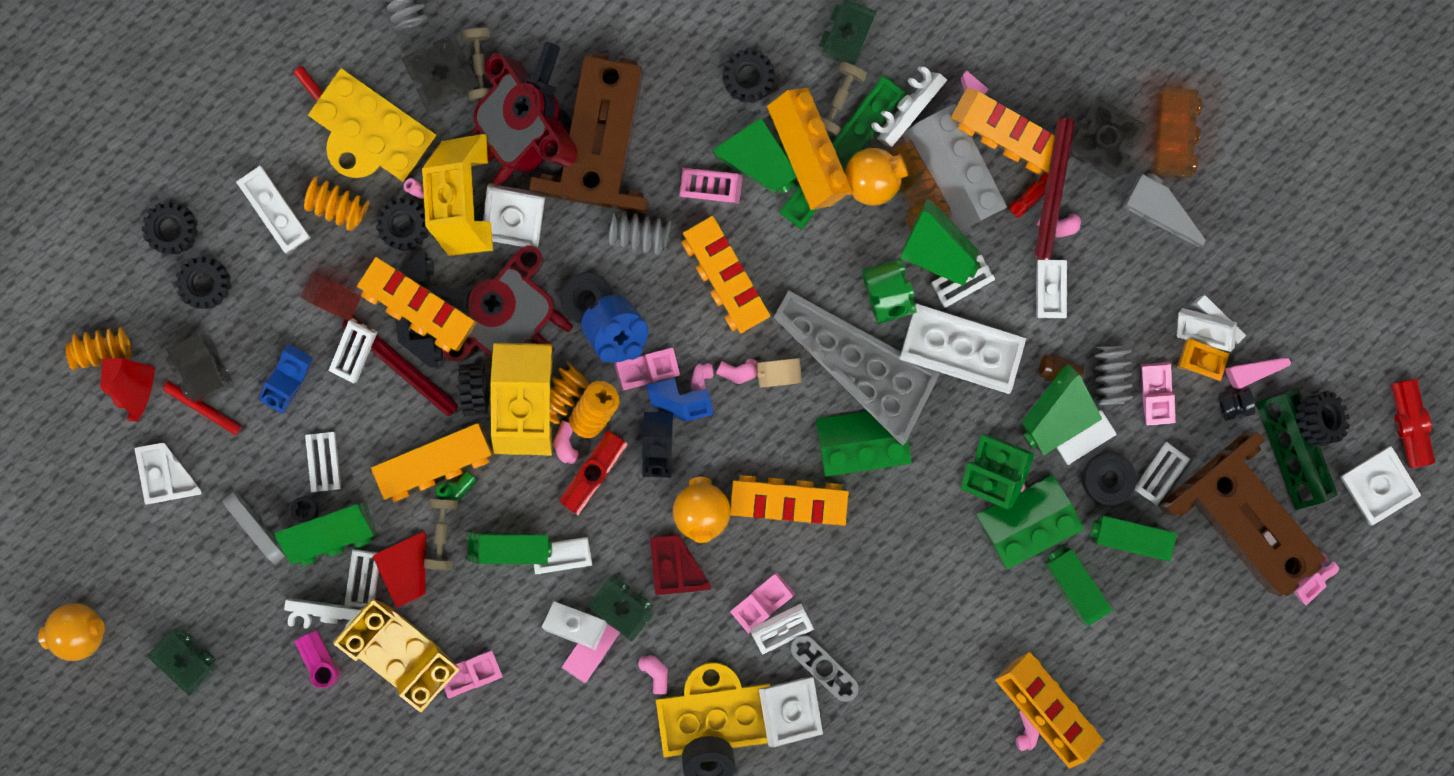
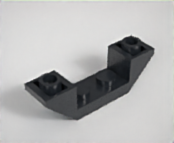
M418 252L401 273L417 283L430 282L429 275H434L433 259L428 258L426 252ZM403 316L400 321L396 319L398 342L428 367L439 368L438 361H443L442 348L434 344L436 339L413 340L412 335H417V332L410 328L412 322Z

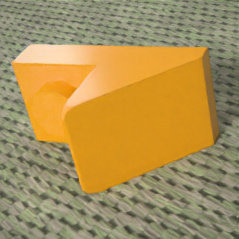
M1187 339L1184 343L1177 368L1221 381L1229 353L1193 339Z

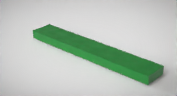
M884 75L842 128L838 137L832 142L844 173L847 163L852 156L863 150L876 133L871 124L875 122L881 126L886 120L881 112L887 111L891 113L906 93ZM799 185L779 211V214L802 230L817 209H810Z

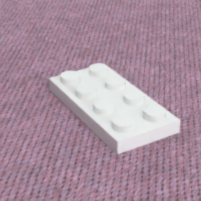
M915 305L917 313L912 314L900 360L1007 394L1011 393L1026 338L926 306Z

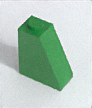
M761 118L712 150L717 159L773 194L780 191L784 195L797 186L795 183L797 176L790 161Z
M926 199L903 246L900 258L962 286L965 285L968 277H975L980 266V262L976 261L979 250L933 201Z
M1068 364L1063 367L1021 422L1026 430L1023 437L1031 449L1036 447L1044 456L1102 420V417L1080 375Z
M1099 515L1098 520H1093L1090 529V537H1094L1093 543L1171 562L1177 533Z
M468 532L467 561L476 564H548V558L552 555V542L548 540V535Z
M1061 546L1047 554L1049 559L1044 564L1081 623L1090 626L1113 612L1071 548L1064 550Z

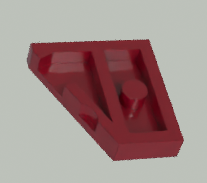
M679 534L650 537L656 595L711 590L709 581Z

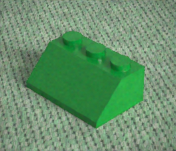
M868 411L816 419L825 477L912 464L908 439L902 446Z
M1053 474L1037 481L1020 492L1011 509H1005L993 504L976 513L996 555L1007 570L1084 530L1074 507Z
M364 502L274 534L290 564L299 562L300 566L303 567L317 562V555L327 553L329 558L345 552L343 546L354 543L355 548L372 543L370 537L377 535L367 503Z

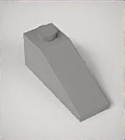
M1147 173L1146 176L1143 174L1138 176L1122 208L1196 247L1203 246L1206 241L1170 189L1162 185L1163 180L1151 173Z

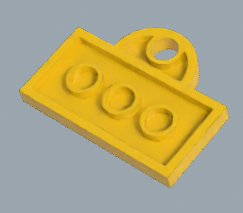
M340 68L308 114L309 117L331 131L326 147L328 159L335 170L350 178L367 177L381 166L402 182H405L437 136L342 68ZM344 153H352L355 156L356 164L353 168L344 169L341 167L340 157Z
M708 662L696 667L686 680L684 695L656 699L663 757L682 755L688 743L705 736L720 737L729 742L732 748L768 743L759 689L770 687V683L741 687L737 674L725 664ZM709 669L717 671L720 676L719 681L715 685L706 684L703 681L705 671Z

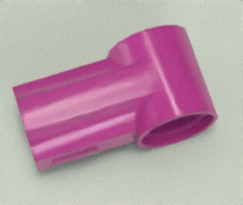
M318 630L294 641L310 673V681L314 686L323 689L338 683L341 675L340 669L334 663ZM322 667H327L331 671L332 675L328 683L323 682L319 677V671Z

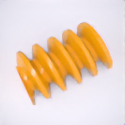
M315 176L307 189L304 209L310 212L315 208L316 216L320 217L325 213V220L331 222L336 218V225L341 227L346 223V230L353 231L363 220L369 207V200L361 206L359 205V195L350 201V191L346 190L340 196L338 195L339 186L336 185L329 191V181L326 180L321 186H318L319 177Z
M123 327L118 328L117 336H114L111 328L107 329L106 337L104 338L100 330L95 331L94 339H91L89 332H84L82 341H80L77 333H73L72 341L66 343V358L71 370H77L79 365L83 369L89 368L91 364L94 367H100L102 358L132 360L131 344Z
M568 361L566 362L570 368L569 370L558 369L562 376L561 379L551 377L554 387H550V422L555 424L560 423L557 413L564 416L568 414L564 406L565 404L570 407L575 406L572 396L580 398L583 395L580 387L587 389L590 385L587 378Z
M595 381L587 387L569 417V425L578 436L593 438L603 431L620 403L616 389L605 381Z

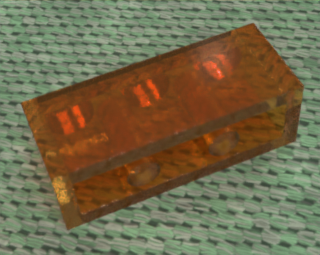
M1162 88L1159 90L1153 175L1163 178L1188 179L1192 177L1193 173H1196L1198 156L1194 155V145L1198 144L1200 138V127L1196 126V116L1200 115L1202 109V99L1198 98V90Z

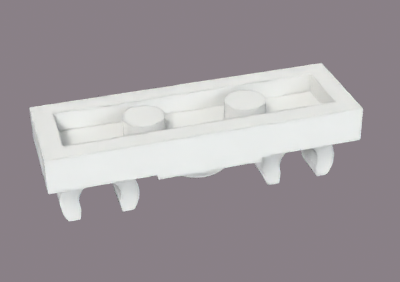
M919 66L917 69L923 74V80L918 83L914 78L908 79V83L912 87L918 88L915 93L906 95L897 105L899 110L895 113V117L890 112H881L882 116L886 118L885 126L880 127L875 122L871 124L876 132L881 133L877 139L884 145L892 147L947 81L940 73L930 72L926 67Z
M258 166L236 182L285 254L290 253L311 238L262 166Z
M294 598L287 599L284 608L286 611H293L288 617L289 626H294L295 618L301 616L304 618V628L306 629L312 623L310 614L321 617L320 622L337 624L338 619L350 620L346 624L347 627L362 610L345 607L344 605Z

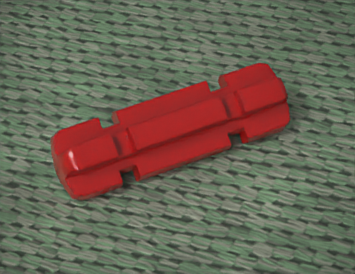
M1045 172L1039 178V182H1034L1019 196V200H1015L1008 207L1016 218L1021 217L1027 211L1026 208H1031L1045 195L1048 173Z

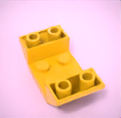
M486 134L441 141L422 168L425 225L448 256L493 251L491 222L474 221L471 166L488 164Z
M493 344L491 439L494 454L552 456V426H550L552 344Z
M373 598L333 642L335 646L353 660L357 661L359 658L395 686L399 696L419 712H422L460 670L428 636L392 607Z

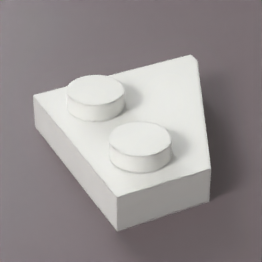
M165 443L135 448L145 505L202 494L201 489Z

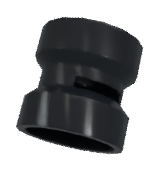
M1249 387L1241 388L1236 393L1229 391L1219 393L1220 409L1225 421L1235 419L1237 415L1245 417L1255 415L1254 398Z

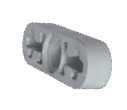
M233 491L222 500L227 510L273 564L276 565L286 557L276 538L266 526L262 527L260 525L258 516L236 491Z
M801 635L793 639L790 647L793 657L838 700L848 702L857 696L858 684L856 680L812 637ZM799 641L802 643L810 642L809 650L814 655L817 650L822 653L813 660L811 666L806 663L811 660L806 653L797 654L799 648L796 644ZM821 660H828L833 665L832 672L827 676H821L816 671V665ZM838 670L843 673L838 676L843 683L846 684L848 681L852 683L850 686L852 693L849 695L847 693L840 695L838 693L840 687L835 681H833L831 686L827 683L836 676Z

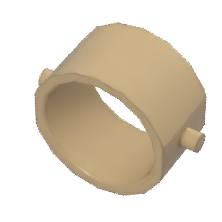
M799 358L757 363L759 388L802 383Z

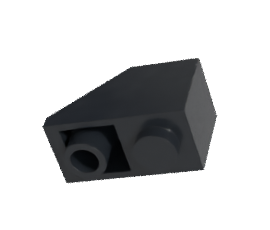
M644 412L642 477L671 478L673 413Z

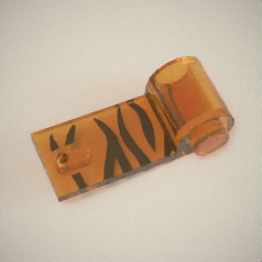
M910 140L890 152L893 157L899 154L902 155L909 176L902 178L900 190L910 206L905 217L909 228L912 230L926 199L933 201L950 218L952 216L950 206L913 141Z

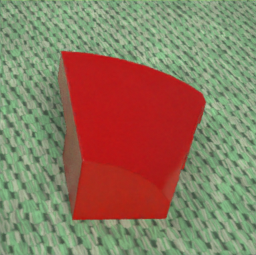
M102 358L100 388L106 395L111 396L117 408H125L129 413L128 421L138 422L151 394L155 367L124 358Z
M425 531L372 556L397 608L426 594L424 559L426 558L427 535Z

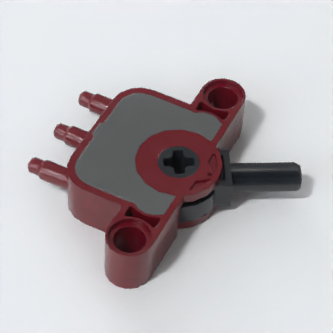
M550 42L544 44L533 79L530 78L522 64L512 58L496 53L492 54L486 61L485 73L494 87L476 106L474 111L476 127L470 132L469 136L486 134L487 145L489 146L487 148L488 162L496 157L498 162L503 165L492 179V183L495 186H499L515 170L530 172L543 160L564 167L570 166L576 160L578 154L576 144L561 122L557 121L559 105L553 94L555 87L548 85L560 51V47Z
M527 245L520 248L495 280L489 279L480 282L475 287L466 286L465 291L432 285L427 286V290L450 305L462 308L463 313H467V316L477 321L463 343V354L459 357H454L450 351L448 353L443 350V354L447 359L454 362L465 361L477 346L492 357L494 343L550 344L549 341L539 334L549 321H552L566 332L572 330L573 325L555 310L552 298L531 281L542 267L544 260L542 253L536 247ZM526 252H535L537 254L536 264L532 267L524 266L522 262L523 255ZM493 296H496V301L500 302L501 305L500 308L495 307L494 312H491V308L486 306V302L491 301Z

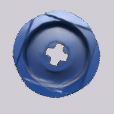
M609 295L597 300L599 304L592 310L589 307L581 321V330L602 361L612 363L638 358L648 337V326L633 304L623 296Z

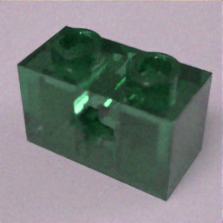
M844 0L842 5L836 4L830 20L834 21L831 32L825 30L819 47L824 48L821 56L840 64L841 62H847L855 65L877 11L851 0ZM846 26L851 27L850 33L854 36L848 35L847 39L842 38V32L839 29L844 30Z
M618 576L615 580L609 577L587 606L632 642L654 615V612L651 610L653 604L642 595H639L637 598L628 592L631 587ZM624 600L628 601L627 608L630 610L629 613L626 611L618 613L616 611L618 606L615 602L619 601L622 603Z
M175 628L169 631L147 657L190 696L217 670L218 666L214 664L216 659L206 649L199 650L193 644L195 639L190 633L184 629L179 631ZM187 654L189 656L187 659L188 663L182 665L180 663L183 659L182 655Z

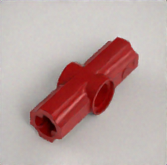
M1414 378L1391 383L1397 412L1394 420L1399 425L1397 434L1403 439L1408 467L1416 468L1434 464L1435 458L1429 435L1432 430V424L1427 409L1423 407L1418 379Z
M607 430L558 501L570 511L580 515L629 444ZM591 464H595L601 469V477L596 481L589 480L586 476V468Z

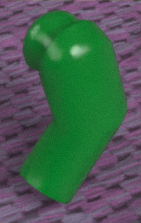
M466 471L458 481L439 483L435 489L436 496L443 500H460L475 484L477 479L470 472Z

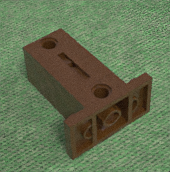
M592 53L591 57L584 56L569 134L577 147L578 154L576 160L570 166L563 167L561 183L555 176L539 174V179L531 178L530 190L532 192L545 193L547 197L647 215L649 203L644 198L643 193L626 190L625 195L622 194L644 75L642 66H638V62L632 59L620 58V62L608 60V55ZM609 75L619 77L615 84L609 85L604 82ZM596 176L600 178L597 187H586L585 183L589 177Z
M1244 431L1157 506L1164 514L1171 516L1179 514L1183 516L1195 505L1269 593L1278 596L1284 594L1288 596L1300 586L1298 582L1306 575L1311 577L1322 568L1320 563L1326 558L1243 461L1244 458L1249 460L1258 454L1261 450L1259 445L1265 441L1258 432ZM1221 478L1223 485L1218 491L1217 481ZM1289 559V566L1285 569V563Z

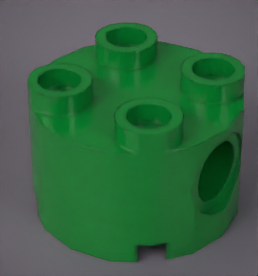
M901 258L861 270L865 289L868 291L870 306L878 324L917 313L913 300V288L910 280L906 281L904 276L906 271Z

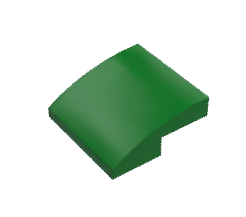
M981 434L974 462L967 463L961 490L1005 509H1011L1024 485L1035 453L989 434Z

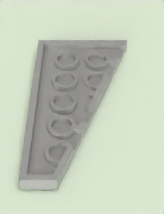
M788 290L774 318L903 446L940 373L900 360L901 351Z

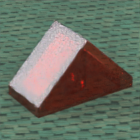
M312 271L300 297L317 307L349 321L362 296Z

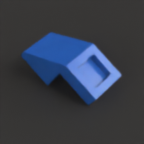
M288 344L282 351L277 368L265 381L258 400L284 414L307 376L313 357Z
M675 378L646 385L653 408L665 413H673L674 417L685 422L714 415L708 388L679 395Z

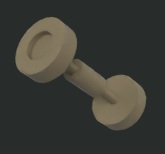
M472 28L461 31L463 42H474L475 55H472L474 74L478 76L479 89L468 92L470 102L481 101L492 89L485 88L483 76L486 75L484 54H481L479 41L490 39L489 28Z
M841 62L838 71L846 75L847 78L842 88H838L830 105L832 109L827 120L821 118L827 133L838 137L841 128L832 123L837 110H841L849 94L847 89L852 79L864 82L867 76L865 71L847 62Z
M429 498V507L440 508L439 523H436L434 544H437L436 559L425 558L424 568L453 570V560L442 559L443 544H446L448 524H445L446 509H458V500Z

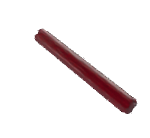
M1060 117L1057 121L1034 254L1035 258L1039 260H1050L1052 257L1075 121L1071 118Z
M350 314L343 321L342 327L346 329L348 321L352 318L357 320V323L360 325L363 323L354 315ZM355 330L352 333L354 337H356L357 331ZM365 335L363 336V339L361 341L362 344H364V341L366 339ZM376 335L370 351L446 416H451L458 408V404Z

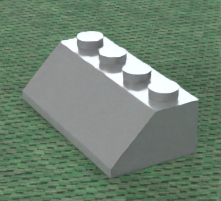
M953 104L906 129L902 137L908 149H914L910 152L911 155L921 158L914 160L919 171L921 172L926 167L922 175L923 179L933 178L925 182L928 189L932 188L936 182L937 187L931 193L933 199H945L946 202L936 203L937 207L962 231L1004 210L1007 206L972 136L958 130L959 123L950 119L957 107L956 104Z

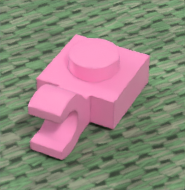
M1324 553L1322 554L1326 559L1320 563L1322 568L1313 576L1308 577L1306 575L1298 582L1300 586L1294 591L1297 598L1305 606L1327 587L1325 581L1339 571V567L1334 561L1329 566L1324 567L1329 562L1328 557Z

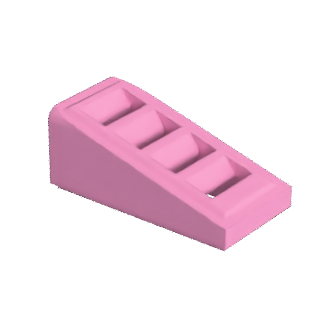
M682 168L679 196L739 204L743 175ZM692 175H697L695 192H690ZM704 176L708 177L706 193H702ZM715 178H720L718 195L713 194ZM727 179L731 180L729 196L725 195Z
M1280 358L1229 366L1225 368V372L1232 388L1239 389L1290 366L1291 362L1289 358Z

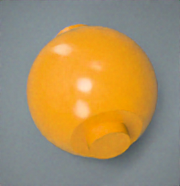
M866 148L852 156L845 168V175L852 189V192L848 195L852 194L855 200L869 206H877L890 201L898 193L902 178L909 176L902 155L899 154L893 157L888 151L881 148Z
M707 477L692 478L689 481V486L678 494L673 505V519L677 528L686 537L698 543H707L720 535L730 520L731 510L726 495L718 487L712 485V480Z
M69 603L58 607L49 615L45 626L39 629L38 639L44 649H49L58 658L66 661H79L88 658L99 648L105 632V625L99 615L89 606L80 603Z

